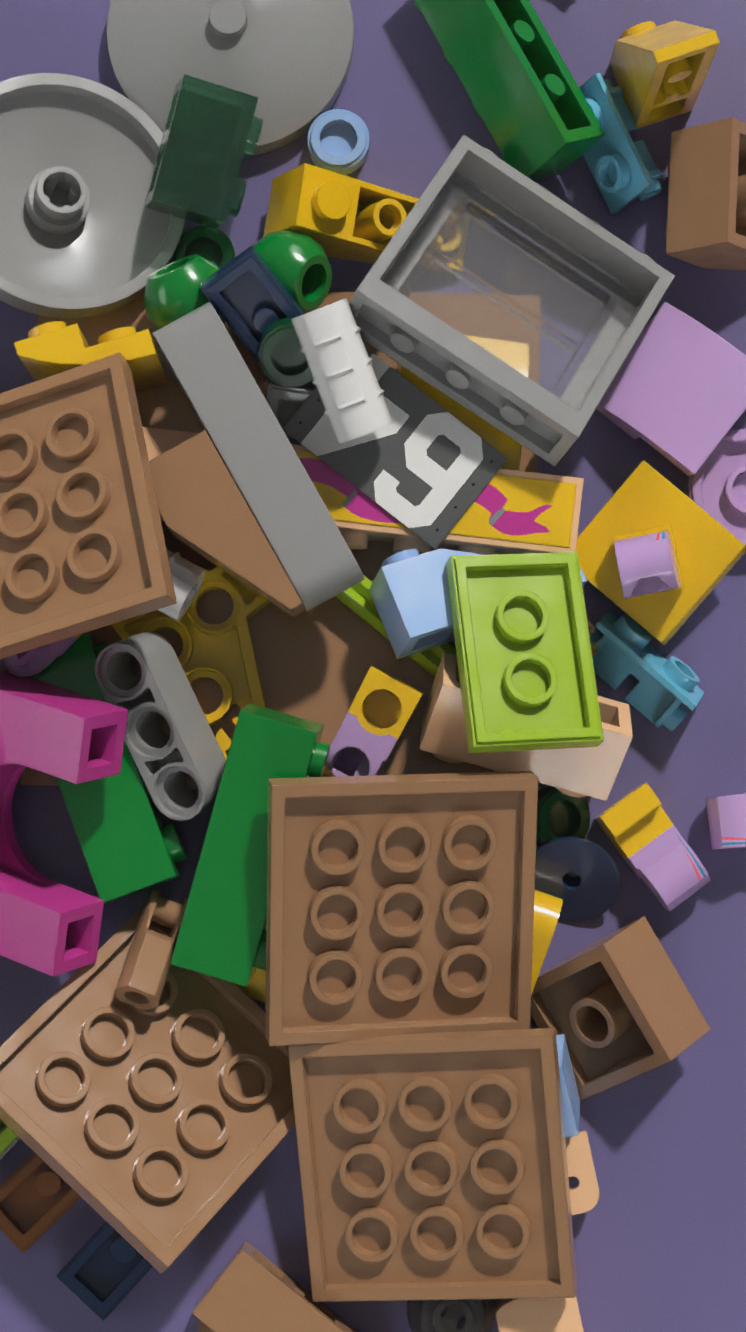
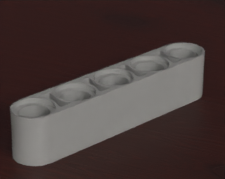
M208 302L153 332L152 335L169 368L301 599L305 610L309 611L365 580L349 546L212 304Z

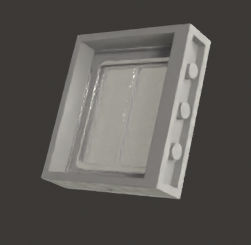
M463 134L355 291L349 306L356 325L361 328L359 333L362 340L555 467L580 436L675 275L655 263L648 255L637 251L604 229L597 221L586 217L552 194L545 186L534 182L498 158L491 150L480 146Z

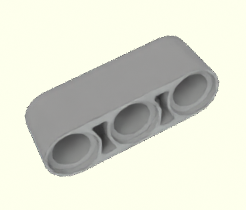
M148 631L108 645L99 653L96 659L95 676L106 702L128 709L125 742L145 785L161 813L170 819L178 821L191 819L214 806L226 759L178 657L167 639L158 633ZM130 654L135 656L141 665V678L131 668ZM158 713L168 722L170 737L160 729L157 720ZM185 773L192 776L196 781L199 790L198 796L191 792L187 786Z

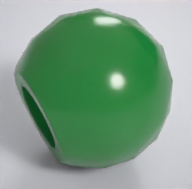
M282 230L268 233L253 245L305 314L322 304L331 287L332 270L324 248L299 230Z
M194 254L174 261L148 277L143 299L147 318L157 330L210 302L200 290V283L220 269L215 262ZM216 310V312H217V314L219 315L221 321L223 322V324H225L226 321L222 318V316H221V315L219 314V312Z

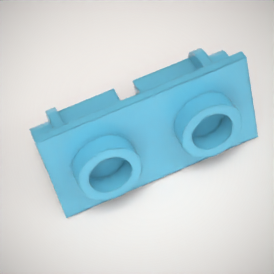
M595 73L579 88L604 130L605 135L583 153V156L613 215L618 213L636 197H639L640 201H645L658 195L663 190L659 182L663 174L660 169L656 168L644 141L633 142L630 136L638 128L622 97L623 91L621 87H613L610 79L603 80L600 73Z
M609 610L595 625L604 636L601 637L593 629L589 632L594 672L614 690L631 673L639 682L625 699L657 728L663 724L672 732L688 714L680 704L683 702L693 711L705 693L697 686L700 682L698 676L680 659L670 656L667 660L649 645L651 636L630 616L622 614L618 618Z

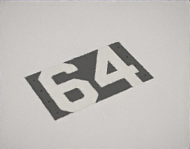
M365 347L368 357L373 359L371 365L380 389L384 390L383 397L393 423L362 437L338 444L329 418L323 414L325 408L316 387L283 430L436 549L508 458Z

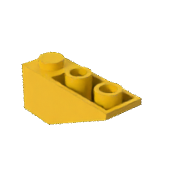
M304 163L272 179L263 237L268 233L276 231L299 230L324 248L327 257L374 264L419 199ZM453 210L413 270L453 276L461 275L470 215Z

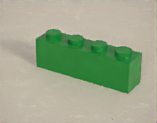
M414 0L416 7L424 15L440 43L446 60L453 66L469 94L475 111L483 119L499 147L504 162L533 181L557 176L605 135L604 130L529 0Z
M85 632L40 673L27 677L106 702L95 676V662L99 653L109 644L107 641L97 644L94 636L89 632ZM125 740L120 774L79 784L56 777L99 898L103 899L104 903L114 902L182 876L177 862L187 859L178 830L174 822L163 826L157 807Z
M251 703L240 710L171 965L246 987L257 968L266 971L268 779L322 777L331 747L329 744L320 742L324 729L323 724Z

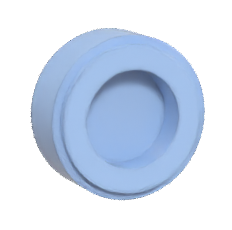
M333 109L319 115L311 124L308 132V150L311 160L317 167L348 175L357 171L368 157L370 148L369 131L364 121L355 113L344 109Z

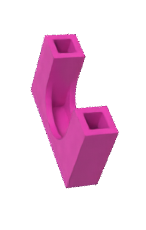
M4 670L0 671V955L54 977L97 961L104 900L55 882L42 875L30 864L18 844L13 828V793L18 779L26 767L75 784L120 774L128 709L30 677H18Z

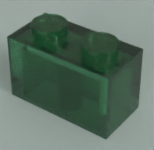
M184 74L175 86L144 207L215 229L226 222L228 215L237 217L247 186V180L238 177L244 153L251 156L254 154L263 125V119L254 116L259 97Z

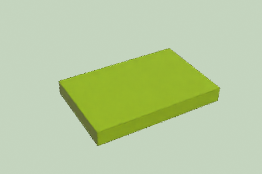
M578 552L450 556L446 563L468 753L598 747L604 741Z

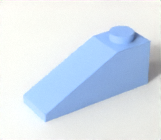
M440 548L419 555L417 549H407L388 557L382 562V567L370 586L369 592L397 659L455 641L446 563L450 556L483 554ZM580 569L583 587L587 579L583 570Z

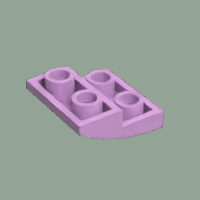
M664 302L645 325L596 409L634 440L641 437L689 477L698 471L746 409V355L697 320Z

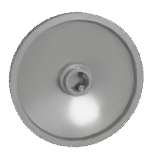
M111 0L107 17L108 51L114 74L123 95L140 107L157 124L169 142L202 155L225 158L250 157L279 149L295 141L309 131L311 124L319 115L331 109L345 85L351 67L354 49L353 12L350 0Z
M60 73L26 74L1 81L0 300L28 313L53 318L92 317L111 312L135 300L145 292L148 277L168 265L184 228L186 216L185 183L176 154L168 139L157 124L134 102L117 91L95 81Z

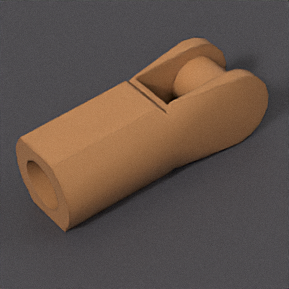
M156 887L151 888L143 905L115 990V996L119 1001L143 1010L154 1009L159 1004L188 902L187 899H183L179 904L159 896L160 889ZM153 921L169 927L168 936L148 929L150 922Z

